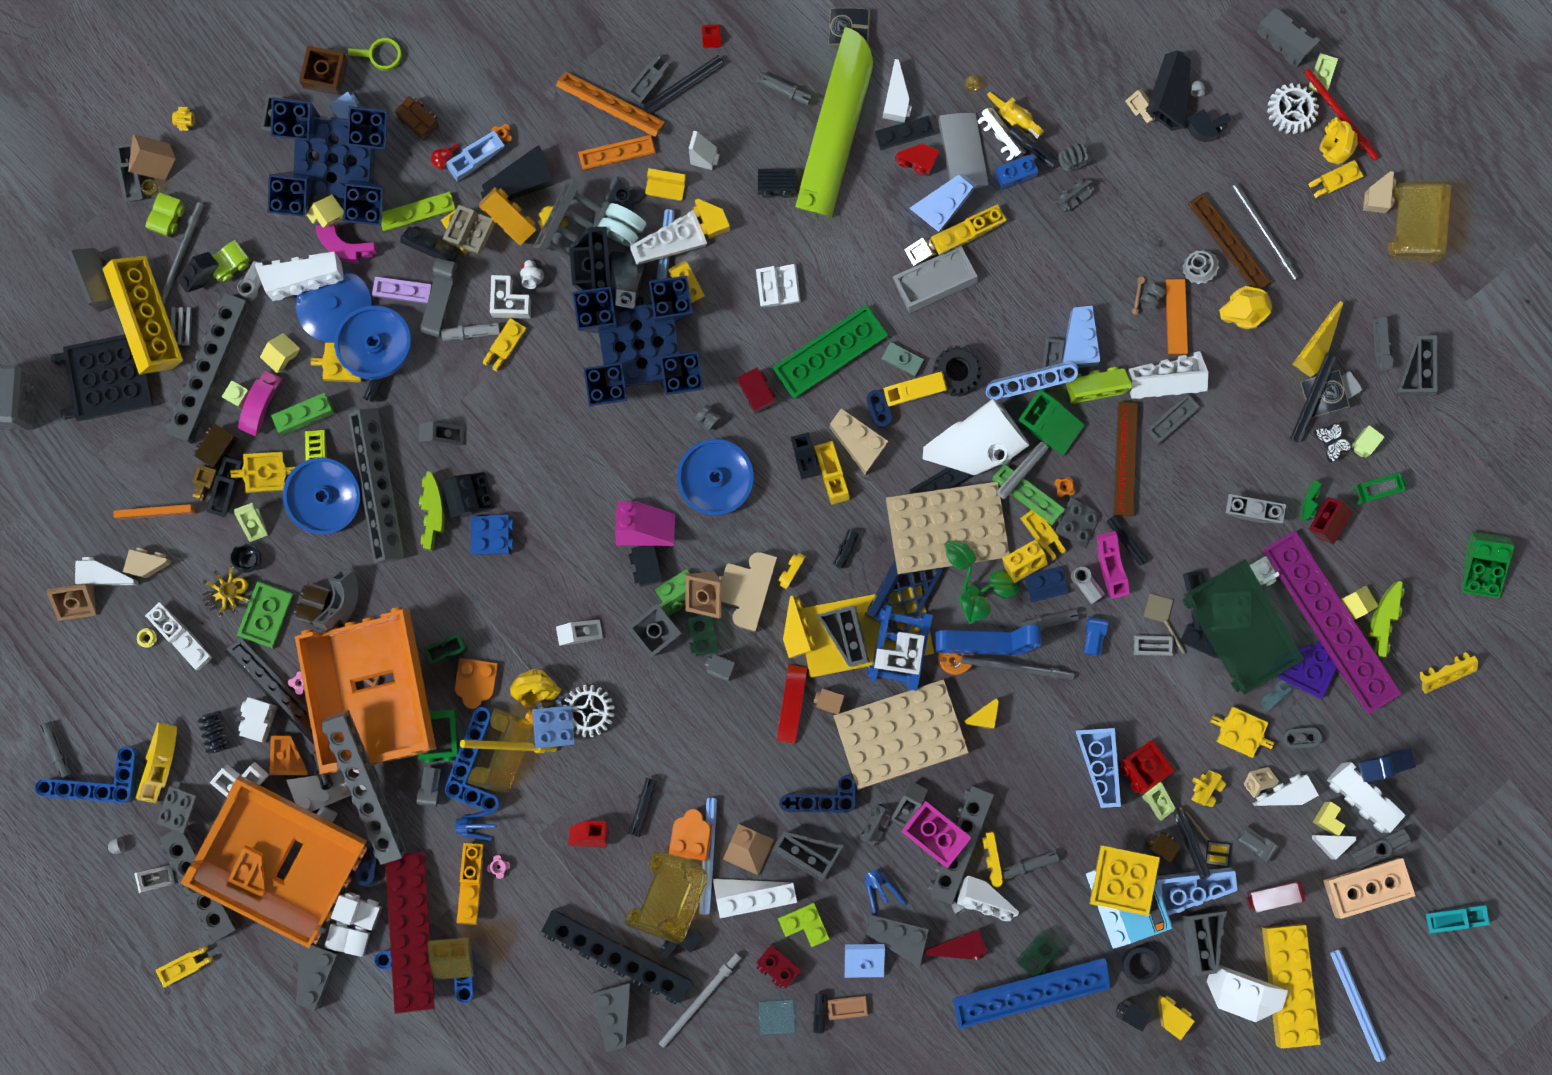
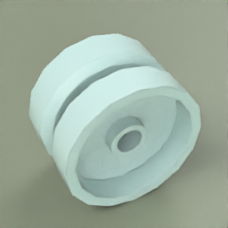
M611 203L606 210L608 218H602L597 227L606 226L609 238L622 245L631 247L638 241L636 233H642L647 224L634 212L618 204Z

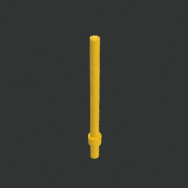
M461 740L460 742L461 748L534 751L535 753H544L545 751L556 752L557 746L535 748V743Z

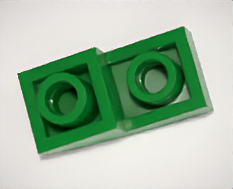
M1316 480L1310 483L1304 495L1300 511V521L1302 522L1308 519L1312 520L1317 513L1315 508L1318 504L1312 501V499L1315 500L1321 492L1319 488L1322 484Z

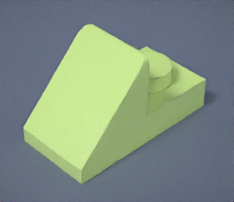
M253 503L234 509L235 515L249 542L268 536L259 509H255Z
M1161 782L1142 796L1150 804L1160 821L1176 809Z

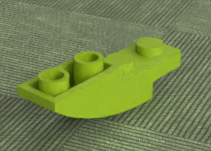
M427 471L426 476H423L422 479L424 493L419 498L421 510L428 512V515L424 517L426 530L425 534L422 533L421 545H423V549L433 551L436 532L444 533L445 512L439 485L434 475Z
M1401 581L1393 583L1380 599L1371 620L1368 637L1376 638L1374 652L1378 658H1384L1386 654H1389L1390 643H1388V636L1392 633L1390 621L1398 620V617H1401L1402 614L1400 599L1404 596V587H1402Z

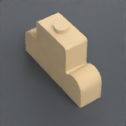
M757 552L751 555L749 559L750 569L727 564L724 575L719 576L721 580V603L739 608L733 613V622L737 627L756 632L777 557Z

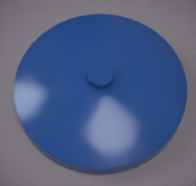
M343 269L344 280L297 295L296 313L298 320L304 330L318 341L334 343L337 328L347 315L359 308L373 306L372 296L366 284L356 274Z
M366 306L351 312L340 323L334 339L335 352L342 366L352 375L368 380L385 378L398 371L407 361L412 347L411 333L405 320L394 310L383 306Z
M710 439L697 443L684 454L678 466L677 484L682 498L692 509L704 515L721 516L737 510L748 499L753 487V468L749 458L741 448L726 440Z
M318 457L302 462L291 471L284 484L283 503L290 519L301 529L313 534H331L343 529L354 519L361 503V489L356 476L346 465L335 459Z

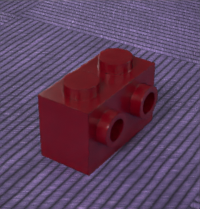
M757 367L737 377V382L754 414L774 405V398H776L772 387L768 388L765 383L768 380L763 370L759 371Z
M1328 497L1309 529L1318 539L1334 545L1353 512L1344 502Z
M772 944L756 961L757 969L763 975L768 973L773 977L772 982L779 988L783 986L786 989L801 971L798 966Z

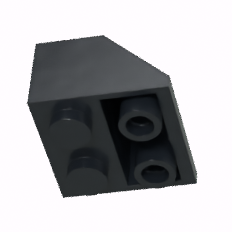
M485 472L456 475L442 482L451 519L468 517L495 509Z

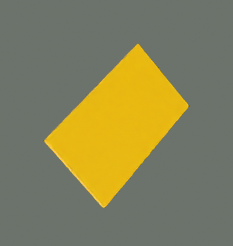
M921 585L915 586L916 596H923ZM911 587L901 590L904 601L914 598ZM898 591L891 592L889 595L890 603L901 602ZM875 594L806 607L801 610L803 617H806L809 623L808 633L813 636L815 641L814 651L806 654L810 678L872 665L881 623L864 614ZM915 600L905 603L907 614L915 612L917 608ZM902 604L892 606L893 613L905 615ZM854 605L857 607L870 663L849 667L817 615ZM923 605L918 616H921L922 613H926L925 605ZM896 621L897 628L904 631L907 623ZM912 625L908 632L909 634L917 635L918 628L916 625ZM887 627V631L897 633ZM930 631L924 656L934 654ZM885 639L883 649L895 651L897 641Z

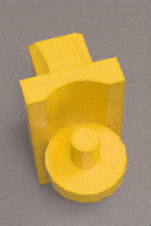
M1208 770L1206 775H1201L1200 779L1193 778L1192 782L1196 785L1193 789L1195 794L1191 800L1203 806L1213 807L1216 798L1211 795L1214 789L1221 792L1226 785L1221 779L1222 776Z

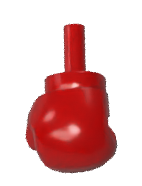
M455 143L449 150L444 147L443 149L433 151L430 159L431 164L437 169H445L447 161L454 158L452 153L459 145Z

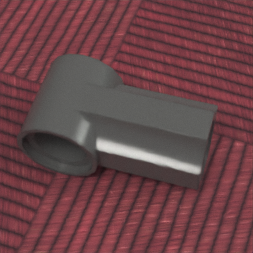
M424 767L422 784L417 794V805L437 807L440 794L438 788L441 769Z
M1247 826L1242 830L1237 839L1241 844L1252 850L1255 856L1266 863H1269L1279 848L1274 842L1265 837L1263 838Z

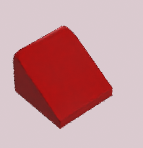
M720 24L702 25L703 48L721 47Z

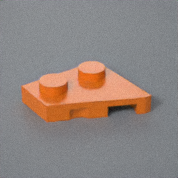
M271 736L270 775H308V771L291 736Z
M245 845L228 882L262 897L265 893L263 853Z

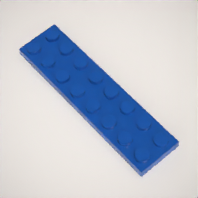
M1105 958L1094 960L1085 964L1075 965L1070 968L1056 970L1051 973L1037 975L1025 980H1018L1006 985H999L991 989L953 998L958 1027L962 1029L1110 989Z

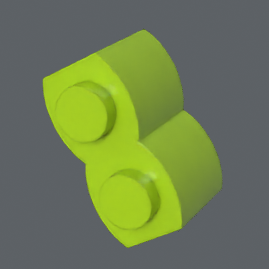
M159 192L145 227L150 231L170 238L177 230L178 224L176 222L178 218L184 213V203L179 199Z
M236 240L212 255L219 264L213 275L220 283L223 281L228 282L234 277L233 274L236 271H243L249 266L248 263L251 259Z

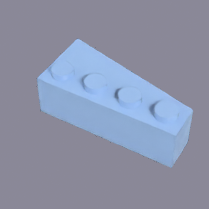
M1115 728L1075 731L1100 807H1121Z
M1231 867L1209 870L1210 877L1206 879H1200L1197 871L1156 876V882L1168 915L1185 911L1187 908L1201 905L1208 900H1214L1237 891L1235 871Z

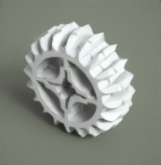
M1293 83L1289 84L1288 87L1283 85L1281 89H1276L1275 94H1272L1270 97L1271 101L1268 102L1270 108H1268L1267 113L1272 114L1269 120H1275L1273 126L1278 124L1280 126L1279 131L1285 128L1286 134L1290 130H1292L1293 134H1296L1298 130L1300 133L1304 132L1305 128L1309 129L1311 124H1314L1316 121L1314 117L1318 116L1316 110L1319 108V105L1314 104L1317 98H1311L1313 91L1307 93V87H1304L1303 90L1300 89V84H1297L1295 88ZM1290 96L1297 97V98H1299V99L1295 100V99L1291 98ZM1280 101H1281L1282 106H1283V108H1284V113H1283V114H1281L1280 109H1279V102H1280ZM1303 104H1305L1306 106V116L1304 115V111L1302 110ZM1297 106L1296 110H1294V111L1291 110V111L1288 113V111L1290 110V108Z
M583 685V692L577 687L576 691L578 694L575 695L571 691L569 694L573 697L572 700L565 698V701L569 702V706L571 705L573 729L577 727L575 734L578 735L583 730V737H586L587 731H589L590 737H594V730L600 735V727L605 731L608 729L604 725L605 722L612 724V721L608 720V716L614 717L615 714L609 713V710L615 709V706H608V703H611L613 700L612 698L605 700L608 696L607 692L600 695L602 688L599 687L594 692V685H591L590 691H588L587 685ZM588 695L585 705L574 706L579 698ZM594 696L602 701L604 711L594 707ZM590 705L592 706L591 709L598 713H590L587 718L585 716L586 713L579 709H587ZM573 711L583 715V726L576 722ZM594 716H603L597 725L589 727V723Z

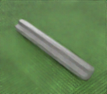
M1040 442L998 489L997 495L1005 499L1046 453L1048 445Z

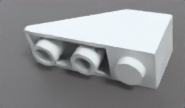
M1299 773L1291 777V782L1286 785L1281 783L1273 787L1274 791L1267 795L1265 792L1256 797L1257 801L1253 805H1303L1319 795L1307 775L1301 776Z
M967 876L960 882L957 904L967 909L980 911L984 915L998 917L1002 921H1011L1019 914V911L986 881Z

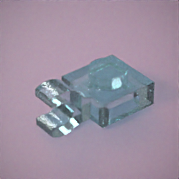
M1283 680L1275 684L1274 693L1271 694L1269 692L1261 699L1263 703L1260 707L1264 711H1269L1285 694L1291 691L1290 687L1286 688L1285 691L1281 690L1280 685L1284 682Z

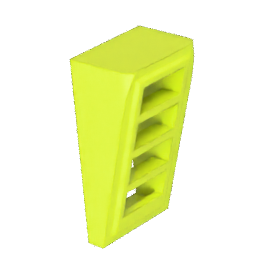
M325 430L305 431L306 461L318 457L327 458ZM310 436H320V439L310 440ZM320 443L319 447H311V444ZM321 450V454H311V451Z

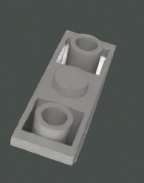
M1228 494L1225 513L1242 520L1283 524L1286 504Z

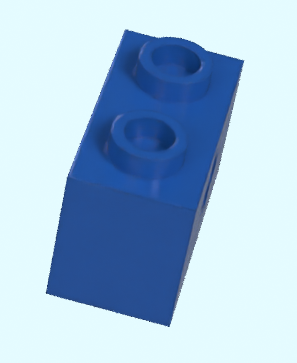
M1031 154L996 167L994 175L1000 190H1004L1036 178L1038 169Z

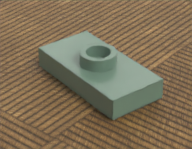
M892 342L889 343L881 360L914 377L924 359Z

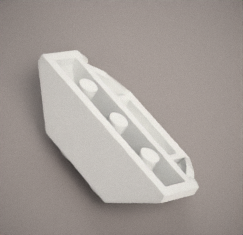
M1221 965L1218 966V973L1209 974L1207 979L1208 986L1219 1009L1254 1022L1282 1010L1289 991Z

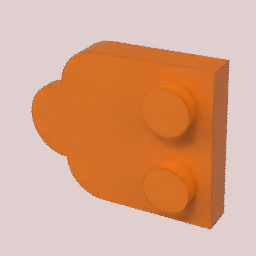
M459 658L455 692L463 698V703L466 707L475 709L481 705L482 701H487L493 696L498 663Z
M690 809L685 813L684 817L675 820L669 855L708 861L712 827L709 822L703 820L700 811Z

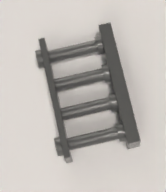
M566 181L533 248L537 251L545 252L550 249L570 261V253L553 243L552 240L557 232L573 242L579 237L561 226L560 222L563 217L567 216L586 228L597 227L601 219L607 216L606 210L611 203L600 202L598 205L578 192L577 189L580 184L575 181ZM575 199L595 211L591 221L570 209L569 205L572 200ZM570 263L567 266V269L571 270Z

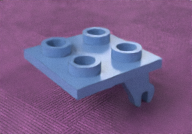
M556 700L557 707L543 708L541 701L537 702L538 709H532L535 748L574 745L571 705L563 706L561 700Z

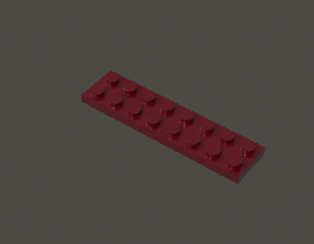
M425 852L404 854L401 859L385 863L395 1014L435 1010Z

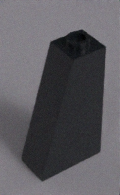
M1179 50L1165 54L1146 110L1149 115L1171 131L1184 128L1187 115L1191 59Z
M540 145L482 185L484 191L480 192L482 198L494 187L498 190L502 188L509 197L507 199L510 201L554 185Z
M610 250L609 269L615 305L634 309L646 274L647 263L637 265L633 254Z

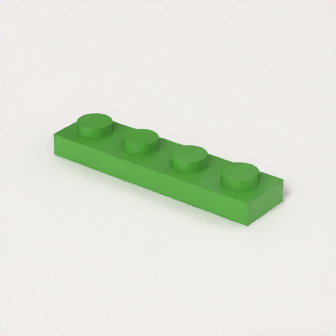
M1004 465L993 476L992 481L998 482V485L1001 487L1014 471ZM1024 478L1010 493L1051 525L1065 511L1063 507Z

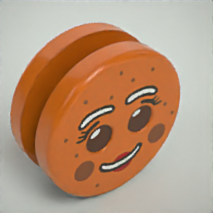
M938 653L937 659L939 666L944 672L950 675H960L968 671L972 666L960 663L961 656L974 657V654Z

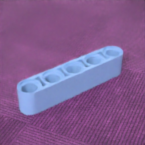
M1067 361L995 379L988 384L986 395L991 400H998L1071 382L1078 375V366L1075 362ZM1071 367L1075 373L1070 376L1066 375L1064 369ZM1053 372L1056 378L1048 380L1045 374ZM1035 377L1037 383L1031 385L1027 382V378ZM1011 381H1015L1018 383L1019 387L1017 389H1011L1008 383ZM997 386L1000 389V393L993 394L990 391V387Z

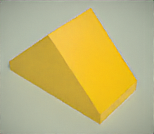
M997 698L963 722L965 725L994 729L999 701Z

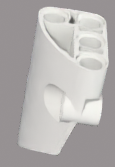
M992 399L964 421L953 424L924 446L923 459L976 476L998 465L1009 464L1014 456L1029 446V443L999 401ZM1001 451H1004V458L1002 460H999V453Z

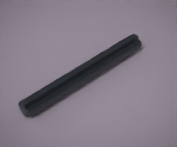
M717 55L643 105L645 111L648 114L652 113L724 64L723 59Z
M1327 352L1290 437L1292 441L1300 443L1335 362L1336 355Z

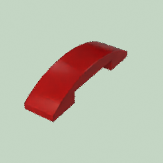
M788 665L776 741L796 743L807 667Z

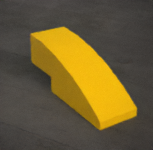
M833 441L814 446L831 505L848 501L849 493Z

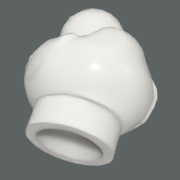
M527 260L521 265L520 278L522 285L527 289H534L544 279L543 270L538 269L533 260Z

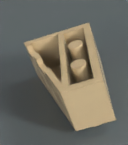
M840 409L830 423L829 428L849 452L864 475H866L886 447L888 441L843 409Z

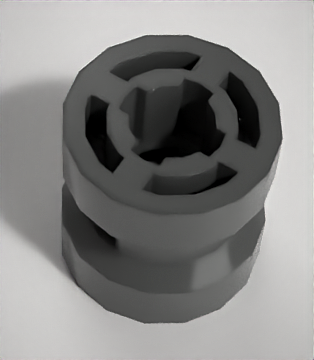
M1149 283L1146 288L1147 292L1142 295L1140 302L1151 309H1156L1159 305V299L1163 298L1165 290L1158 285Z
M705 405L695 417V420L703 423L708 431L712 430L721 419V416L713 413L708 405Z

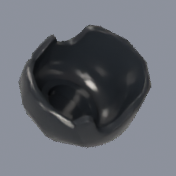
M247 543L233 547L229 554L233 567L244 573L256 570L262 561L261 553L257 547Z

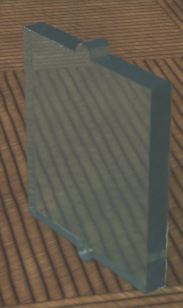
M793 1000L759 1002L758 1020H760V1035L795 1033L794 1018H796L793 1010Z

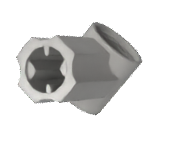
M253 261L244 279L237 285L240 295L248 301L254 300L258 296V289L262 284L255 264L259 262ZM252 287L250 292L244 293L245 288Z
M1079 567L1072 571V582L1077 584L1090 604L1105 595L1091 576L1088 568ZM1078 571L1084 572L1085 579L1083 581L1078 580Z

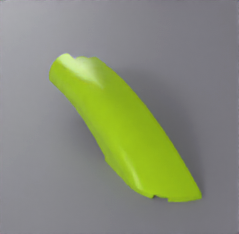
M848 27L844 28L795 206L797 209L831 218L834 213L873 67L872 53L867 42L859 33Z

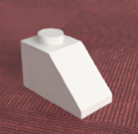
M600 620L570 622L556 627L559 646L603 639Z

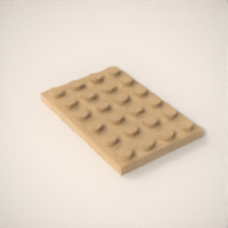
M998 482L887 497L886 504L897 573L903 574L953 566L947 558L944 546L949 541H958L968 545L976 555L974 563L1002 559L1009 555L1001 499L997 495L999 489Z
M944 679L919 687L917 691L910 690L834 715L858 790L968 754Z

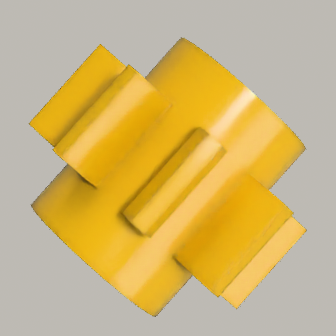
M178 107V111H173L172 114L173 125L177 126L179 131H189V127L194 126V113L190 112L188 107Z

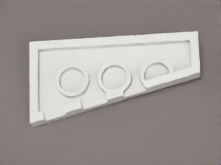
M692 210L682 218L676 219L668 226H664L654 234H650L636 242L630 249L636 264L639 265L705 247L707 241L696 214Z
M342 772L330 774L334 786L328 790L321 789L317 776L286 780L295 804L310 812L352 795L345 786ZM360 785L362 790H366L364 786Z

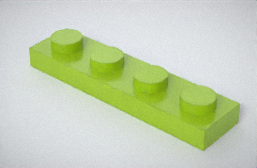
M450 192L382 212L381 227L383 232L386 233L453 212L456 208Z

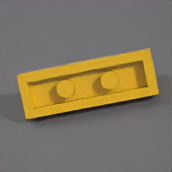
M1465 652L1463 654L1464 661L1459 660L1456 656L1454 658L1455 664L1446 665L1439 672L1435 673L1433 668H1429L1430 676H1425L1423 672H1420L1422 690L1426 694L1476 672L1478 669L1477 658L1475 656L1470 657Z

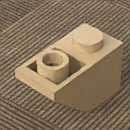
M1390 171L1365 192L1363 211L1386 213L1393 207L1394 196H1392V189L1394 190L1396 185V178H1393L1394 172Z
M136 548L135 551L129 550L123 572L148 578L170 565L171 560L166 559L165 554L155 552L154 555L147 554L148 550Z

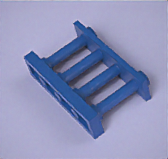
M884 605V609L881 608L879 614L881 624L873 662L868 667L867 676L871 682H876L877 677L901 681L906 684L907 689L917 691L933 615L922 613L921 616L916 618L891 612L892 606ZM889 620L916 625L918 628L917 635L925 636L919 675L906 673L905 675L874 668L877 649H883L884 640L897 641L898 633L887 631Z

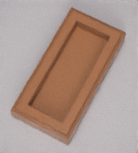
M866 995L827 1000L829 1020L868 1016Z

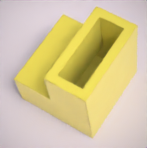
M330 195L313 203L307 216L313 224L319 221L321 226L325 228L343 218V209L333 195Z
M282 333L268 341L260 358L278 373L285 369L289 360L297 356L300 348Z
M1367 586L1340 599L1353 620L1378 607Z
M1324 802L1313 823L1335 836H1339L1345 827L1343 823L1335 819L1341 808L1332 802Z

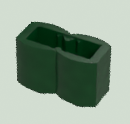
M452 635L447 637L442 643L430 644L424 649L429 663L441 664L450 657L464 654L468 648L463 636Z

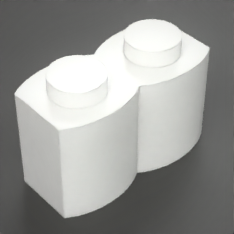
M340 921L330 925L325 948L360 957L365 956L371 934L366 932L367 929L360 926H355V929L347 927L348 924Z

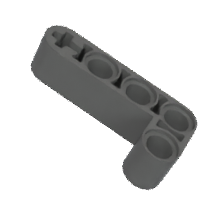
M436 258L434 262V280L421 324L420 332L423 334L441 337V329L444 328L459 271L455 262Z

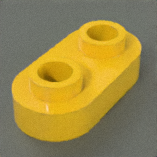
M801 553L792 556L788 563L791 567L788 572L783 571L779 578L781 587L785 589L789 587L806 556Z

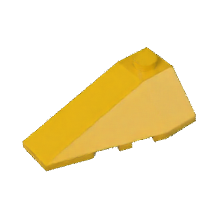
M1341 301L1335 305L1292 364L1310 378L1318 373L1325 354L1329 352L1343 306Z

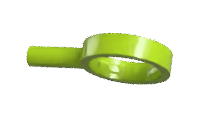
M389 38L376 40L369 50L348 48V56L369 57L372 64L382 71L395 69L402 59L399 45ZM383 43L394 45L398 51L397 59L388 66L378 65L373 59L375 48Z

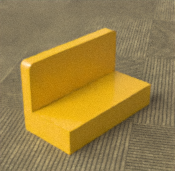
M648 168L646 195L682 201L686 175Z

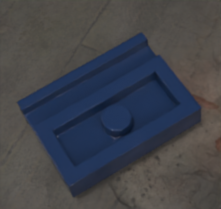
M1062 566L1032 573L1024 578L1031 603L1069 593Z

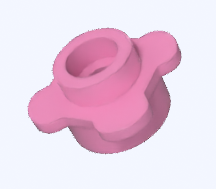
M301 671L297 672L296 676L288 681V685L293 687L298 695L303 694L304 691Z
M496 855L491 865L487 866V871L492 872L498 879L504 877L505 871L510 868V863L505 862L501 859V856Z

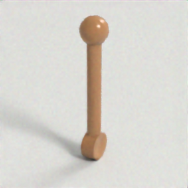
M1144 277L1137 279L1138 288L1135 305L1132 309L1134 315L1139 313L1138 304L1142 284L1145 282Z

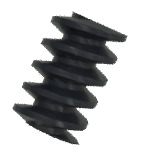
M221 711L204 714L198 719V723L204 724L199 729L200 731H206L201 737L208 739L203 745L210 746L205 750L209 754L230 749L224 747L229 741L222 739L227 736V733H221L225 726L218 724L223 721V718H217Z

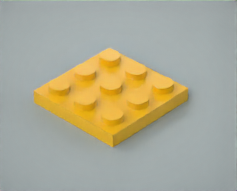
M1100 845L1089 904L1149 916L1160 857Z

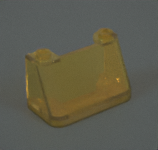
M1449 182L1398 183L1395 186L1392 196L1398 202L1396 234L1393 240L1388 243V252H1390L1391 259L1436 263L1444 256L1447 245L1451 184Z
M494 708L490 722L494 729L502 732L499 742L529 743L533 733V725L524 718ZM496 749L489 768L475 767L471 771L467 783L498 793H507L514 784L525 751Z
M654 851L649 861V868L654 874V878L641 909L632 908L627 914L625 924L679 944L687 934L706 887L708 874L692 859Z

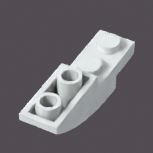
M160 602L145 615L195 670L199 671L212 659L211 655L203 648L204 646Z

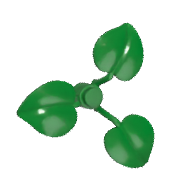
M949 541L944 544L947 558L955 568L966 569L968 567L965 583L962 586L964 591L959 595L958 600L962 605L969 624L984 619L990 614L991 608L988 601L980 596L989 588H993L995 595L1000 598H1011L1018 593L1019 587L1017 582L1014 583L1010 575L1001 570L994 571L989 577L992 584L987 585L980 591L974 585L968 586L972 571L971 564L976 561L974 551L968 545L958 541Z

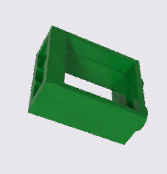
M457 710L429 712L431 720L450 719L452 752L423 753L418 755V759L424 760V763H435L438 758H443V762L455 761V757H457L459 752Z

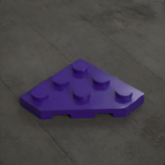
M1317 642L1276 656L1268 674L1318 699H1322L1337 667L1322 644Z

